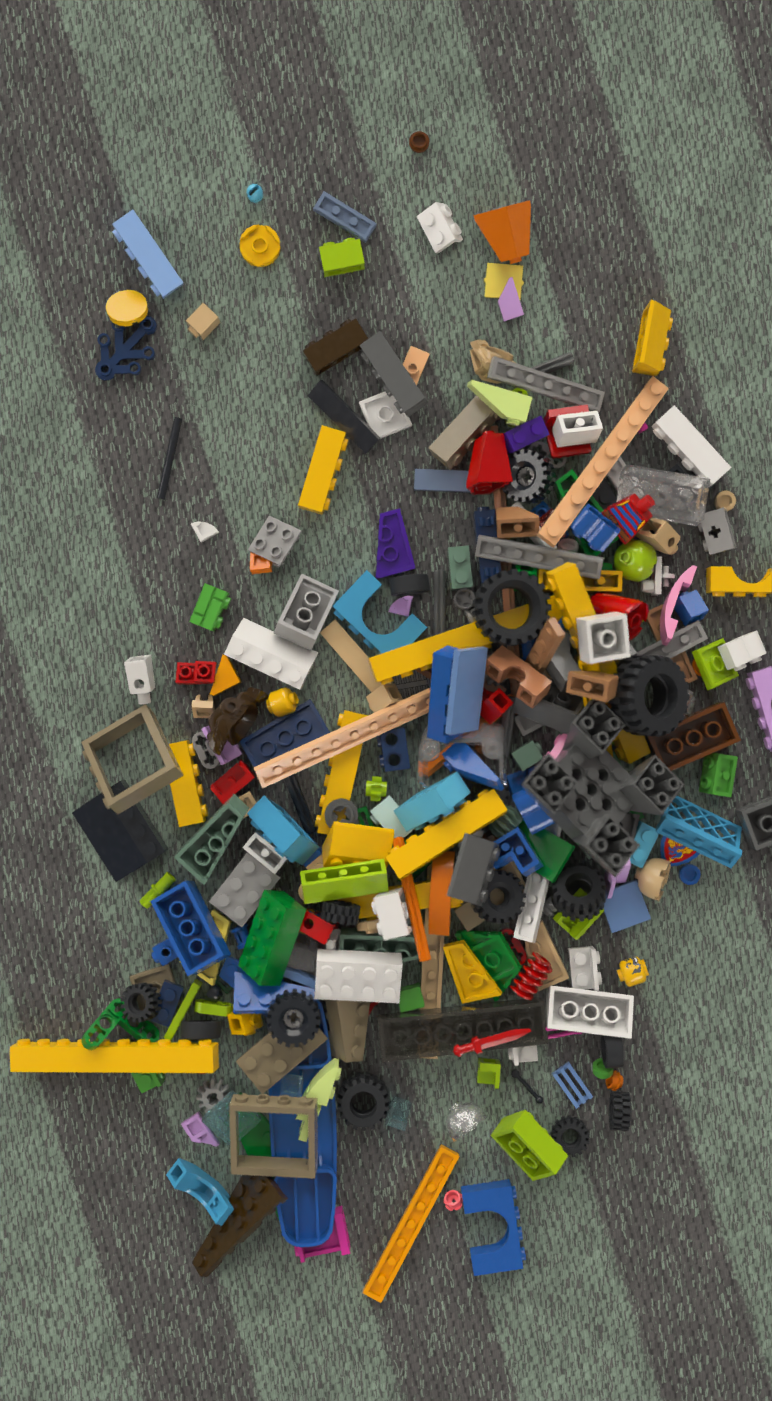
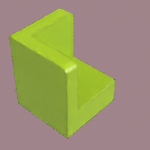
M479 1058L477 1082L493 1084L495 1089H499L500 1060Z

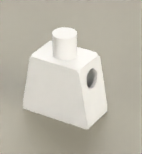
M151 655L130 657L124 662L130 694H137L139 704L151 703L150 692L155 688Z

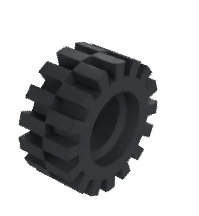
M342 900L323 901L320 918L332 923L355 925L358 924L361 907L355 903Z
M133 984L126 988L127 991L123 992L125 997L121 998V1002H124V1005H121V1009L125 1008V1011L122 1013L128 1015V1020L139 1023L151 1020L158 1015L156 1011H160L161 1007L158 1004H161L162 1000H158L161 994L155 993L158 989L152 987L153 984ZM139 994L143 995L146 1001L143 1011L137 1006Z
M611 1091L608 1112L610 1130H629L631 1121V1097L629 1092Z
M568 1115V1118L561 1117L562 1120L560 1121L557 1119L555 1121L556 1124L552 1125L551 1138L562 1146L568 1157L569 1155L576 1157V1153L581 1155V1151H586V1144L589 1145L590 1142L588 1139L590 1136L584 1122L580 1121L578 1117L572 1118L571 1115ZM567 1129H574L578 1133V1137L575 1142L566 1143L562 1140L563 1132Z

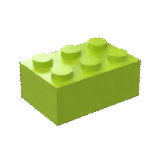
M526 1110L503 1117L490 1135L532 1181L556 1175L568 1157L562 1146L555 1142L548 1131L541 1127L534 1119V1116Z

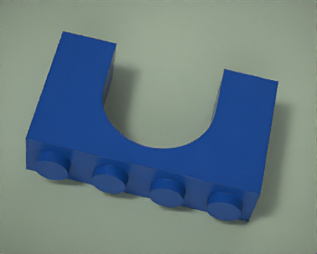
M510 1179L461 1186L465 1214L494 1211L502 1215L507 1221V1230L501 1240L490 1245L470 1247L474 1276L524 1269L522 1261L526 1260L525 1249L520 1247L519 1241L523 1240L521 1226L517 1227L516 1221L520 1219L518 1206H514L513 1199H517L515 1185L511 1186Z

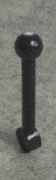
M517 1069L512 1070V1077L517 1078L534 1096L536 1103L541 1104L543 1097L535 1093L520 1076Z

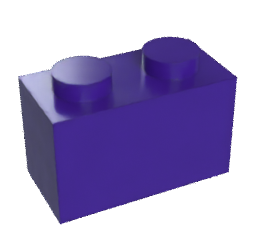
M541 415L504 433L507 454L550 435Z

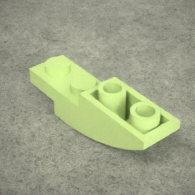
M337 1058L327 1063L315 1075L303 1094L306 1098H317V1116H319L321 1105L327 1106L328 1100L334 1097L336 1089L333 1086L334 1081L339 1080L342 1069L339 1067V1059ZM297 1114L296 1119L302 1120L298 1140L307 1142L308 1115Z

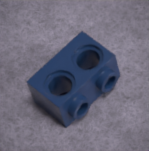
M405 727L394 728L376 736L378 747H382L383 755H379L380 767H385V772L410 769ZM390 733H394L398 738L394 745H389L385 741L386 736ZM391 754L399 755L400 762L398 765L393 766L388 762Z

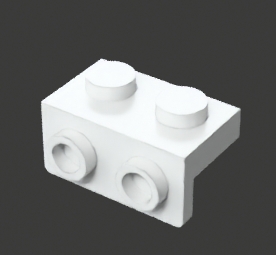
M435 202L416 216L435 253H440L454 242H461L463 240L460 235V227L457 223H454L451 217L452 212L446 204Z

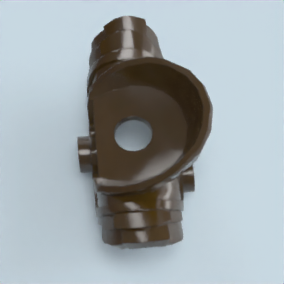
M252 687L248 688L246 692L239 693L236 698L229 697L223 700L208 720L211 732L207 735L209 747L215 754L221 755L227 741L234 746L245 737L257 719V705L268 698L264 691Z

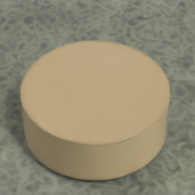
M721 491L714 498L716 509L724 507L728 512L736 504V498L730 491Z

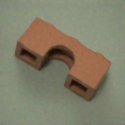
M503 645L486 660L485 674L499 684L507 678L518 680L520 685L516 697L532 709L548 694L552 681Z

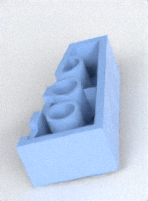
M133 209L112 224L114 227L112 233L119 243L123 241L126 245L125 251L132 261L135 259L140 266L137 269L144 279L147 277L152 282L150 287L157 297L161 295L164 299L183 285V281Z

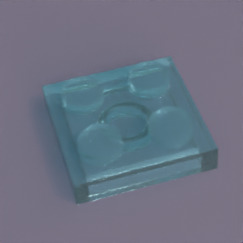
M233 1090L202 1117V1122L229 1146V1104L233 1094H236ZM238 1111L239 1140L262 1121L260 1114L257 1112Z

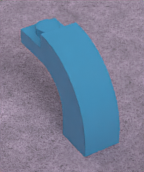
M178 1158L166 1174L175 1189L189 1193L204 1205L215 1224L222 1226L234 1210L228 1200L231 1196L224 1187L193 1163Z

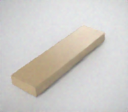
M336 619L320 632L371 692L382 685L381 681L375 682L368 662L369 657Z

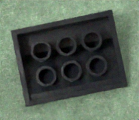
M121 780L111 786L114 796L130 788L126 780ZM100 793L72 812L111 876L117 882L167 851L168 847L139 802L117 814L111 808L107 809L103 802L104 794Z

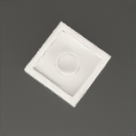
M386 392L359 402L367 425L380 439L412 426L410 418L404 412L400 414L394 403L397 401L392 395L389 398Z

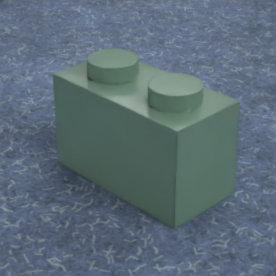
M469 545L448 547L447 557L451 591L463 588L472 589Z

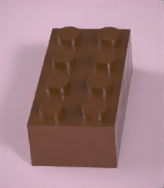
M717 702L685 716L683 721L678 723L679 726L665 736H644L651 755H656L671 771L741 741L725 702Z

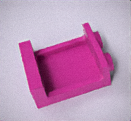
M343 1206L335 1207L333 1232L327 1241L322 1245L314 1247L294 1246L296 1257L300 1256L301 1263L305 1262L307 1257L341 1251L342 1255L350 1254L351 1245Z

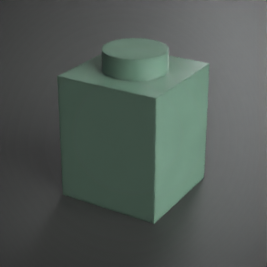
M530 740L510 752V755L520 771H524L542 760L543 756L541 754L544 751L538 742L534 743L533 740Z

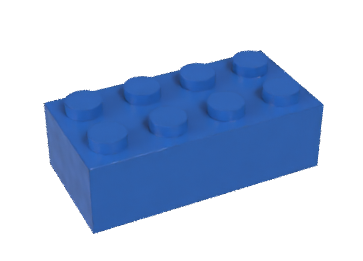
M185 880L150 901L187 976L197 975L231 955L194 881Z

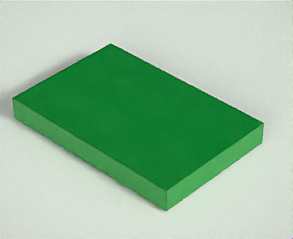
M523 819L517 827L524 832L544 865L535 872L555 883L575 846L546 829L532 835Z

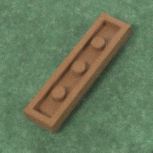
M663 604L649 610L647 623L656 642L661 640L660 616ZM685 651L670 658L680 666V671H683L686 676V682L690 683L698 679Z
M555 617L547 619L525 662L529 663L531 667L541 674L544 673L565 636Z

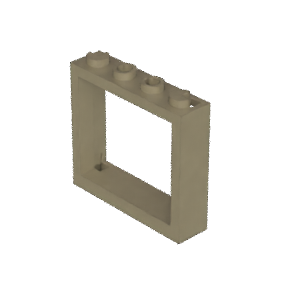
M146 704L81 742L84 747L82 753L91 764L89 769L98 780L96 786L104 794L103 802L107 809L111 808L117 814L184 776L156 715ZM146 723L165 767L114 796L96 751Z
M233 1094L229 1104L231 1174L315 1179L318 1169L317 1098H306V1096L290 1097L288 1095ZM238 1111L308 1115L309 1159L239 1155Z

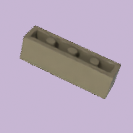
M476 395L430 445L429 450L438 461L451 470L462 461L463 456L468 451L473 449L474 441L481 437L483 432L489 431L491 425L501 418Z

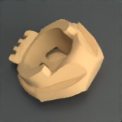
M485 340L472 341L470 344L473 349L470 350L475 373L481 380L500 384L501 382L487 378L491 359L496 356L514 362L513 355L507 351L489 346Z

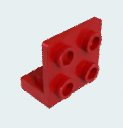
M588 404L547 410L543 421L550 434L546 436L552 459L591 453L590 443L557 447L552 432L558 415L589 412Z

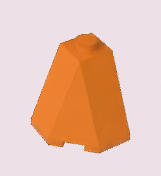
M530 200L473 215L474 220L501 262L509 260L510 264L521 262V257L529 255Z

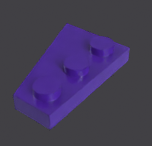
M400 508L380 513L376 579L416 569Z

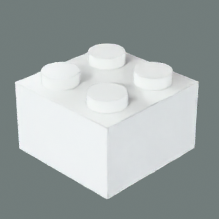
M610 612L576 618L580 661L593 664L630 657L627 614Z
M403 887L389 890V892L378 893L373 898L372 909L373 913L378 915L379 923H377L379 935H383L384 940L409 935L412 931Z

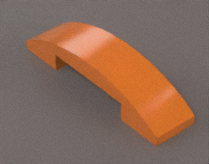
M446 851L432 862L428 934L450 935L451 897L446 895L454 871L455 851Z

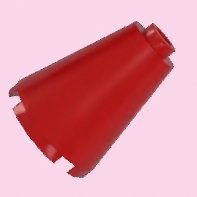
M597 592L590 597L596 615L610 612L627 614L629 640L634 639L643 629L640 625L642 621H647L649 608L642 600Z

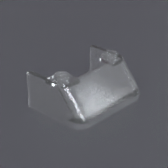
M493 722L491 725L489 723H479V730L465 732L446 744L428 738V726L423 730L419 745V783L424 788L428 787V761H434L438 758L440 746H452L454 743L482 745V752L485 757L499 759V779L502 785H507L506 731L500 723Z

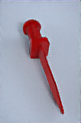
M513 1029L482 1039L474 1037L471 1040L472 1043L461 1046L455 1045L453 1052L457 1057H462V1054L472 1051L480 1054L482 1049L517 1040L530 1033L531 1029Z

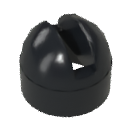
M215 984L204 997L209 1001L217 1002L223 993L221 988Z

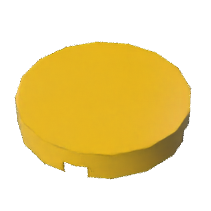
M253 225L247 228L240 238V253L250 265L266 267L272 264L279 256L281 249L280 239L277 233L269 226Z
M124 290L113 294L107 300L106 311L114 324L128 327L132 326V323L143 321L148 313L146 298L141 293L134 290Z

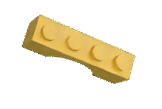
M732 567L706 568V593H712V597H725V593H733V597H746V593H753V597H766V594H772V568L767 570L763 579L758 583H747L736 576Z

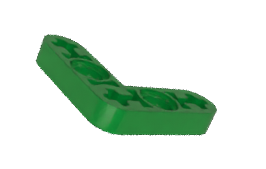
M117 998L107 1006L84 1033L81 1042L84 1048L94 1050L117 1024L137 1041L147 1039L146 1036L150 1032L152 1034L150 1042H157L160 1033L149 1021L139 1022L138 1027L130 1026L127 1019L128 1015L125 1019L122 1018L124 1016L122 1012L125 1011V1008L120 1009L118 1012L114 1011L117 1006L121 1008V1005H124V1002ZM106 1019L110 1023V1028H102L100 1020ZM142 1026L145 1027L141 1032H138ZM97 1031L99 1035L91 1043L89 1039Z

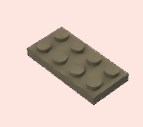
M296 1013L288 1016L292 1022H295L296 1018H300L296 1016ZM319 1027L318 1033L315 1032L314 1039H308V1044L303 1045V1043H299V1047L290 1044V1047H285L286 1043L282 1042L281 1045L277 1043V1038L273 1039L270 1031L240 1056L236 1063L261 1094H264L323 1044L328 1037Z

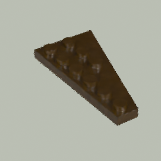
M241 1176L230 1195L231 1197L228 1199L234 1210L222 1226L214 1223L192 1261L200 1277H208L222 1263V1259L227 1254H232L235 1251V1246L238 1243H243L262 1225L263 1219L267 1215H272L276 1211L275 1207L288 1199L271 1176Z

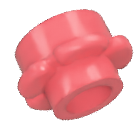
M450 1190L445 1194L444 1204H446V1209L453 1211L459 1210L462 1207L463 1199L461 1193L459 1194L456 1190Z

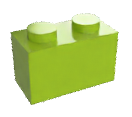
M347 238L340 243L327 242L319 247L324 277L365 270L360 239Z

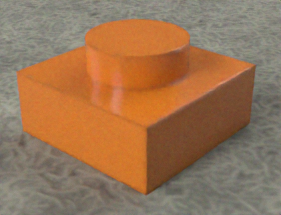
M251 552L250 572L252 574L272 572V562Z

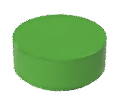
M602 1058L593 1062V1074L596 1077L607 1079L613 1075V1068H605Z

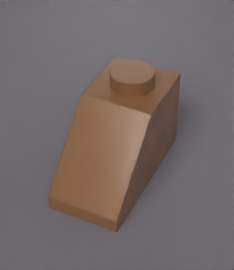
M517 506L496 508L497 538L537 536L536 534L540 530L539 515Z
M569 671L566 692L608 702L616 696L619 676L598 671Z

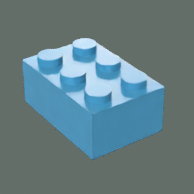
M265 795L248 811L247 814L252 819L250 823L257 830L261 829L263 838L270 844L273 843L276 846L274 850L280 856H285L291 863L296 861L303 865L319 848L284 808Z

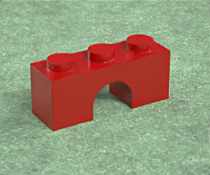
M483 687L480 715L491 725L514 702L500 688L495 692H490Z

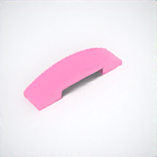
M694 565L679 577L665 599L660 616L662 645L667 646L672 640L678 620L670 617L679 592L687 591L692 583L697 569Z

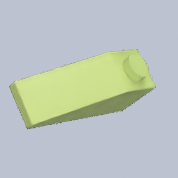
M475 380L468 382L467 387L501 419L507 420V424L519 426V424L526 422L532 397Z

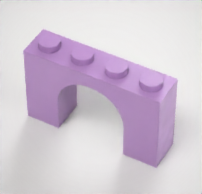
M772 666L747 673L746 684L748 689L752 690L754 696L752 704L755 710L758 709L760 716L758 724L760 729L764 730L766 736L763 738L766 749L772 752Z

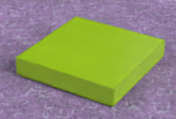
M724 638L692 651L707 690L739 676L738 672L734 671V668L726 669L718 650V646L725 644Z

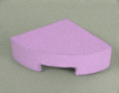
M404 596L397 599L390 606L389 612L409 617L413 596Z

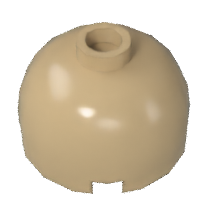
M651 858L645 862L643 868H637L635 878L638 879V887L645 896L660 901L664 893L661 889L667 884L671 861Z

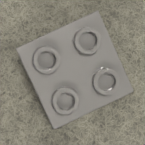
M268 516L248 551L273 562L272 564L279 568L281 565H284L283 562L286 556L290 555V550H293L295 542L300 539L299 535L302 531Z

